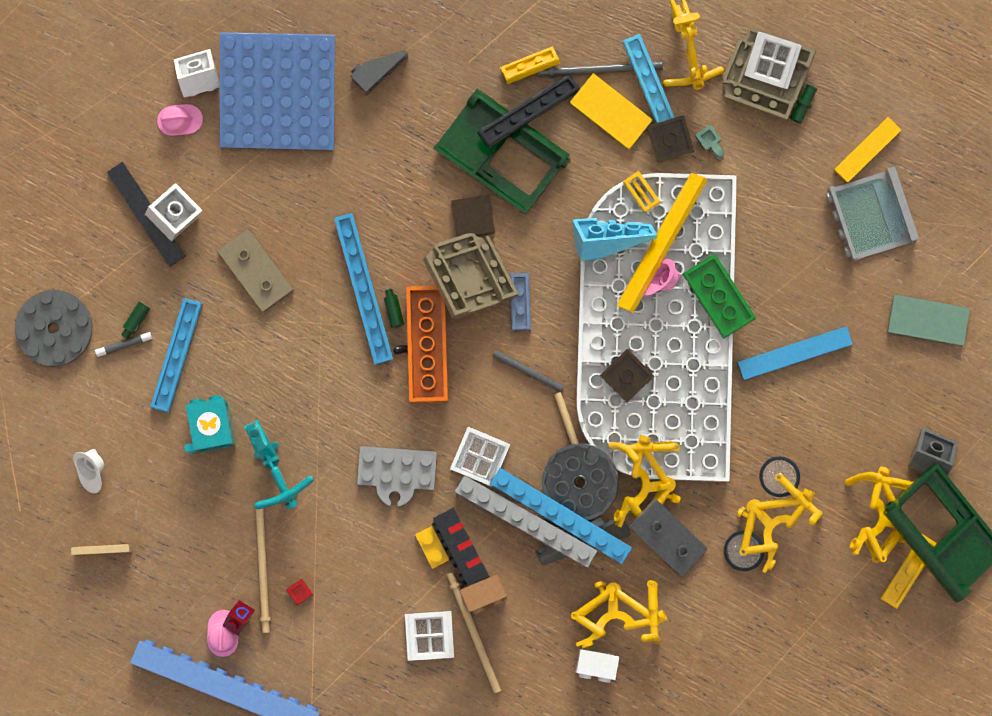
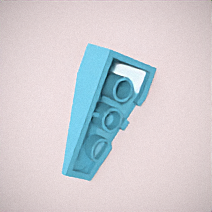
M596 218L572 220L575 248L580 260L600 259L657 238L652 224L627 222L624 225L615 223V220H609V223L597 222Z

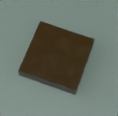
M684 115L647 126L657 163L695 152Z
M489 195L451 201L457 237L468 233L475 234L476 236L495 233Z
M627 348L600 377L628 403L654 375Z

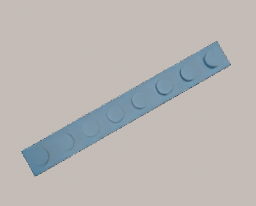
M353 213L334 218L374 364L377 365L391 361L393 356Z
M499 468L490 483L494 488L621 565L632 550V547L502 468Z

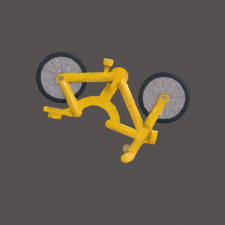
M783 456L772 457L763 464L759 474L760 483L763 489L772 496L786 497L791 494L794 498L766 502L753 499L747 504L748 512H746L744 507L739 509L736 516L747 517L745 531L733 533L727 539L724 546L725 558L729 565L736 570L750 571L757 568L764 558V553L768 552V560L762 572L772 571L776 560L773 558L779 548V545L772 540V531L775 526L780 523H786L787 528H792L805 509L812 514L809 519L810 525L816 524L823 517V512L818 510L811 502L815 493L806 488L802 493L798 489L800 483L799 468L791 459ZM799 505L792 515H780L773 519L764 511L765 509ZM756 518L765 526L763 534L765 544L753 533Z

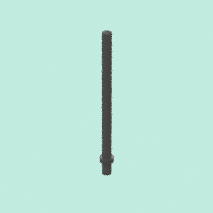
M652 62L655 70L663 69V62ZM631 63L564 68L550 67L538 72V77L549 76L554 78L557 75L634 71Z

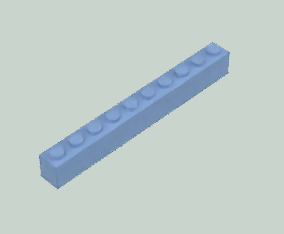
M148 639L138 642L130 662L261 716H320L321 714L317 711L318 708L313 705L307 704L305 707L299 704L300 700L290 696L288 699L281 697L282 693L271 689L268 692L263 690V685L255 682L252 685L245 682L246 679L241 676L235 675L233 678L227 675L228 671L221 668L213 670L209 668L210 664L200 660L198 663L191 661V656L183 653L178 656L173 654V649L163 646L161 649L155 646L156 642Z

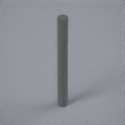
M497 350L493 355L499 361L559 392L564 387V385Z

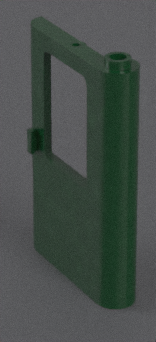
M477 88L468 99L464 109L433 149L526 215L561 167L565 169L571 159L568 157L570 154L528 124L490 148H487L477 132L509 112V110ZM508 138L515 140L551 167L531 195L526 194L489 167L490 161Z
M938 463L929 467L896 500L885 505L883 514L954 602L957 603L965 599L971 592L969 587L992 565V531ZM924 484L931 489L956 521V525L934 547L928 543L901 508Z

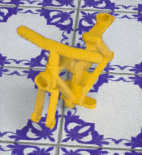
M670 0L675 31L681 32V38L686 39L687 50L685 53L691 72L688 78L666 79L663 81V85L665 87L692 84L695 90L702 89L705 86L704 81L722 74L724 68L720 66L707 72L706 65H703L699 70L694 36L698 35L694 22L700 19V15L698 13L690 14L686 0H681L683 12L680 5H676L675 0Z
M640 435L638 443L634 445H625L618 442H610L608 444L609 449L620 450L628 455L632 462H634L632 477H640L642 481L639 494L633 498L625 497L621 510L615 512V525L622 528L629 511H631L636 519L642 512L639 505L645 500L649 492L657 491L654 498L662 505L666 499L676 504L680 502V496L672 492L676 487L675 480L666 476L651 453L677 452L680 450L679 444L673 441L650 443L651 438ZM643 455L661 481L650 482L647 472L641 468Z
M882 466L879 467L878 473H860L845 480L846 486L854 485L860 481L875 483L870 508L877 509L879 515L878 523L872 529L870 527L862 528L858 538H854L850 543V548L853 549L851 554L858 555L865 541L874 563L885 562L898 541L906 543L883 514L885 505L879 498L881 488L888 502L896 499L889 486L906 490L913 483L912 481L888 477L890 470ZM885 527L894 528L880 547L875 536L880 534Z
M652 580L647 582L649 610L622 592L619 584L612 582L606 585L605 582L599 581L594 586L600 590L601 594L571 614L572 619L593 632L589 638L576 643L577 647L582 646L583 649L593 646L592 641L606 635L604 627L612 619L623 620L625 622V630L650 626V634H643L641 640L643 642H654V644L659 645L661 638L658 635V626L660 623L667 621L665 612L663 610L658 612V584ZM618 598L647 619L634 621L625 612L618 611ZM608 600V613L604 614L596 624L585 617V615Z

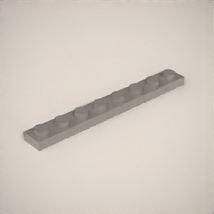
M465 475L455 490L457 495L587 569L598 553L592 547Z

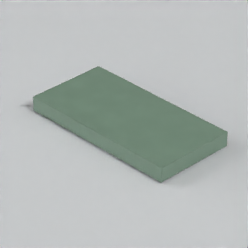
M893 295L887 333L964 346L970 308Z

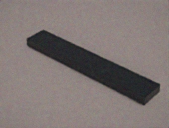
M568 74L483 127L477 134L487 148H490L573 96L580 88Z
M121 162L107 172L169 267L186 257L176 241L173 240L171 242L145 215L151 203L125 164Z

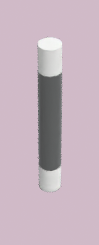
M148 332L97 349L95 352L97 357L151 340L152 336Z

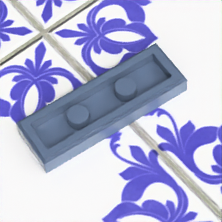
M529 273L510 274V278L518 292V295L511 299L512 331H531Z

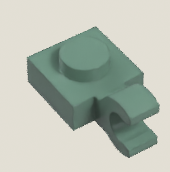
M711 124L695 134V138L705 151L711 149L717 160L724 156V151L718 145L722 139Z

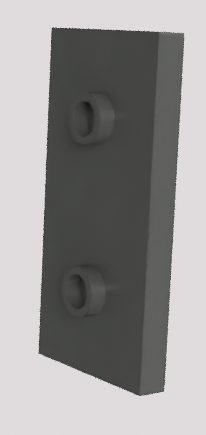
M655 498L629 526L639 538L681 577L708 549Z

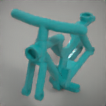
M257 419L254 421L256 426L252 422L245 425L244 428L255 450L254 457L261 458L264 466L271 468V475L281 494L258 501L254 504V507L258 510L283 502L287 510L297 506L295 500L298 497L297 494L314 481V478L308 476L295 487L288 490L277 465L280 460L275 450L279 448V444L275 441L270 443Z

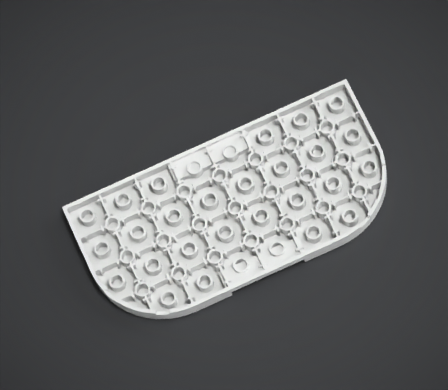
M650 173L642 175L660 200L658 205L648 210L645 214L623 182H621L604 194L594 206L588 218H596L597 222L609 223V220H615V223L624 225L627 222L652 224L657 234L690 174ZM696 174L705 177L708 181L664 259L673 260L675 269L681 274L673 289L669 291L659 290L650 296L643 295L634 313L617 306L653 240L600 259L581 260L577 415L581 430L588 444L603 450L611 458L617 471L632 476L634 462L624 452L609 449L608 444L610 442H618L625 445H634L638 443L640 435L651 438L650 443L673 441L680 445V450L677 452H651L667 477L679 481L729 482L733 334L725 339L722 338L682 274L713 254H716L734 282L736 176ZM638 177L634 178L651 203H653L654 200ZM630 181L629 184L636 192L640 200L643 202L645 207H647V203L642 198L640 193L637 191L633 183ZM627 348L654 375L628 403L600 377ZM643 455L641 468L647 472L650 480H660Z

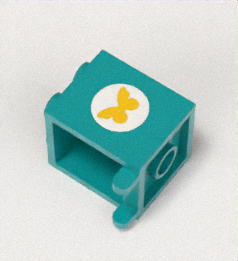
M220 395L209 397L207 401L194 399L190 400V404H186L192 443L184 446L186 452L193 454L236 446L227 399Z

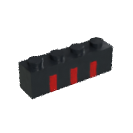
M454 507L434 517L435 522L432 523V526L437 534L441 533L443 537L441 543L445 551L450 550L452 554L450 560L454 568L459 567L462 574L458 576L462 584L470 586L488 578L489 575Z

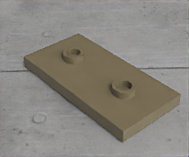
M249 229L218 250V253L262 312H265L293 291V288Z

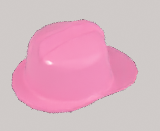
M173 105L164 108L159 113L157 124L159 129L166 135L191 134L200 129L203 123V116L201 111L193 105Z
M664 259L644 293L645 296L653 295L659 290L669 291L675 287L681 274L675 269L673 260Z
M219 610L209 619L207 642L209 649L216 656H229L234 653L238 645V635L223 626L230 612L228 610Z

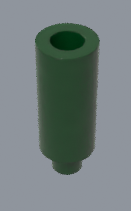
M393 289L385 290L386 297L384 301L391 328L405 325L398 296L394 295Z
M138 302L123 325L124 331L121 335L128 339L131 333L135 334L150 308Z

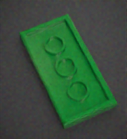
M713 254L682 274L723 339L756 319L716 254Z

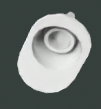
M95 449L85 453L76 452L73 455V461L81 484L88 492L98 493L102 487L100 476L104 469L102 458Z

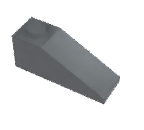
M404 50L364 62L362 65L358 64L351 71V79L368 95L408 58V53Z

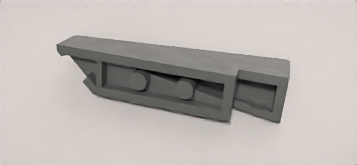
M599 517L591 522L617 539L630 536L625 520L622 528L615 525L616 521L614 519L604 523L602 518ZM547 545L535 552L541 565L566 558L565 555Z

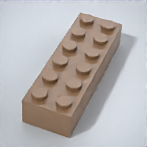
M498 575L460 590L468 611H473L474 614L485 611V606L491 603L493 607L504 603L503 599L506 598Z

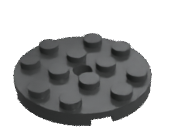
M47 290L32 296L21 307L15 323L16 339L25 355L39 364L51 367L63 366L78 359L87 349L93 331L90 313L82 301L74 295L60 290ZM51 323L58 324L59 330L56 333L49 332Z
M576 443L557 450L549 458L542 474V488L546 496L584 519L591 520L602 515L613 504L618 493L619 477L615 464L603 450L590 444ZM577 477H582L585 480L583 487L577 486Z

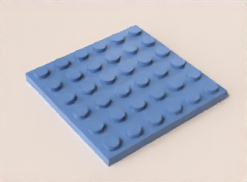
M220 32V147L334 150L335 35Z

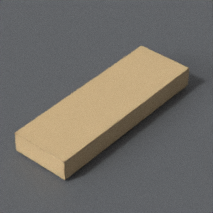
M130 544L71 548V555L132 552V545Z

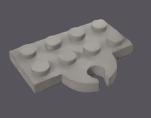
M360 446L357 485L376 486L379 498L388 506H391L392 503L389 498L390 494L398 492L401 496L397 502L398 507L403 506L411 500L415 489L434 491L437 452Z

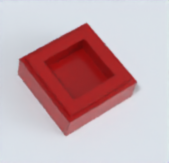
M300 579L286 589L297 606L313 595L303 579Z

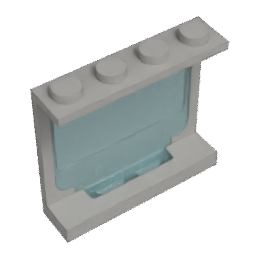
M895 167L888 168L882 173L837 187L831 186L827 189L826 198L828 203L832 204L834 210L832 211L834 221L838 222L840 228L838 229L840 239L844 240L846 246L844 247V253L847 258H850L851 262L916 242L919 239Z

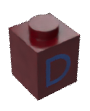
M238 600L228 613L223 626L239 636L249 623L255 610Z

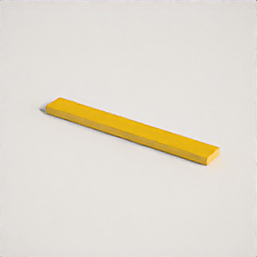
M694 173L689 175L657 232V238L653 239L617 303L619 308L634 313L708 180L705 177Z

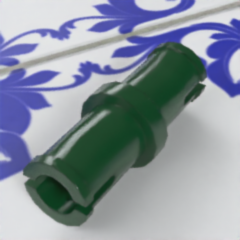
M806 85L801 98L796 102L798 105L791 117L792 121L802 124L807 110L812 106L810 103L818 90L817 88Z

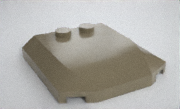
M753 28L750 30V33L737 42L723 76L725 98L788 121L812 65L816 50L802 45L788 89L750 78L744 74L758 32L769 34ZM766 41L762 55L772 58L776 44ZM780 46L776 59L786 62L790 48ZM760 59L757 72L767 75L770 61ZM774 63L770 77L780 80L784 66Z
M468 233L439 242L423 259L453 319H459L504 304L518 295L489 236L478 237L475 234Z

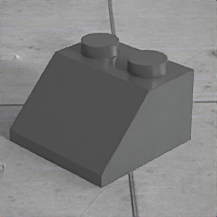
M922 428L911 453L908 467L924 473L929 467L938 463L946 475H948L954 463L958 442Z

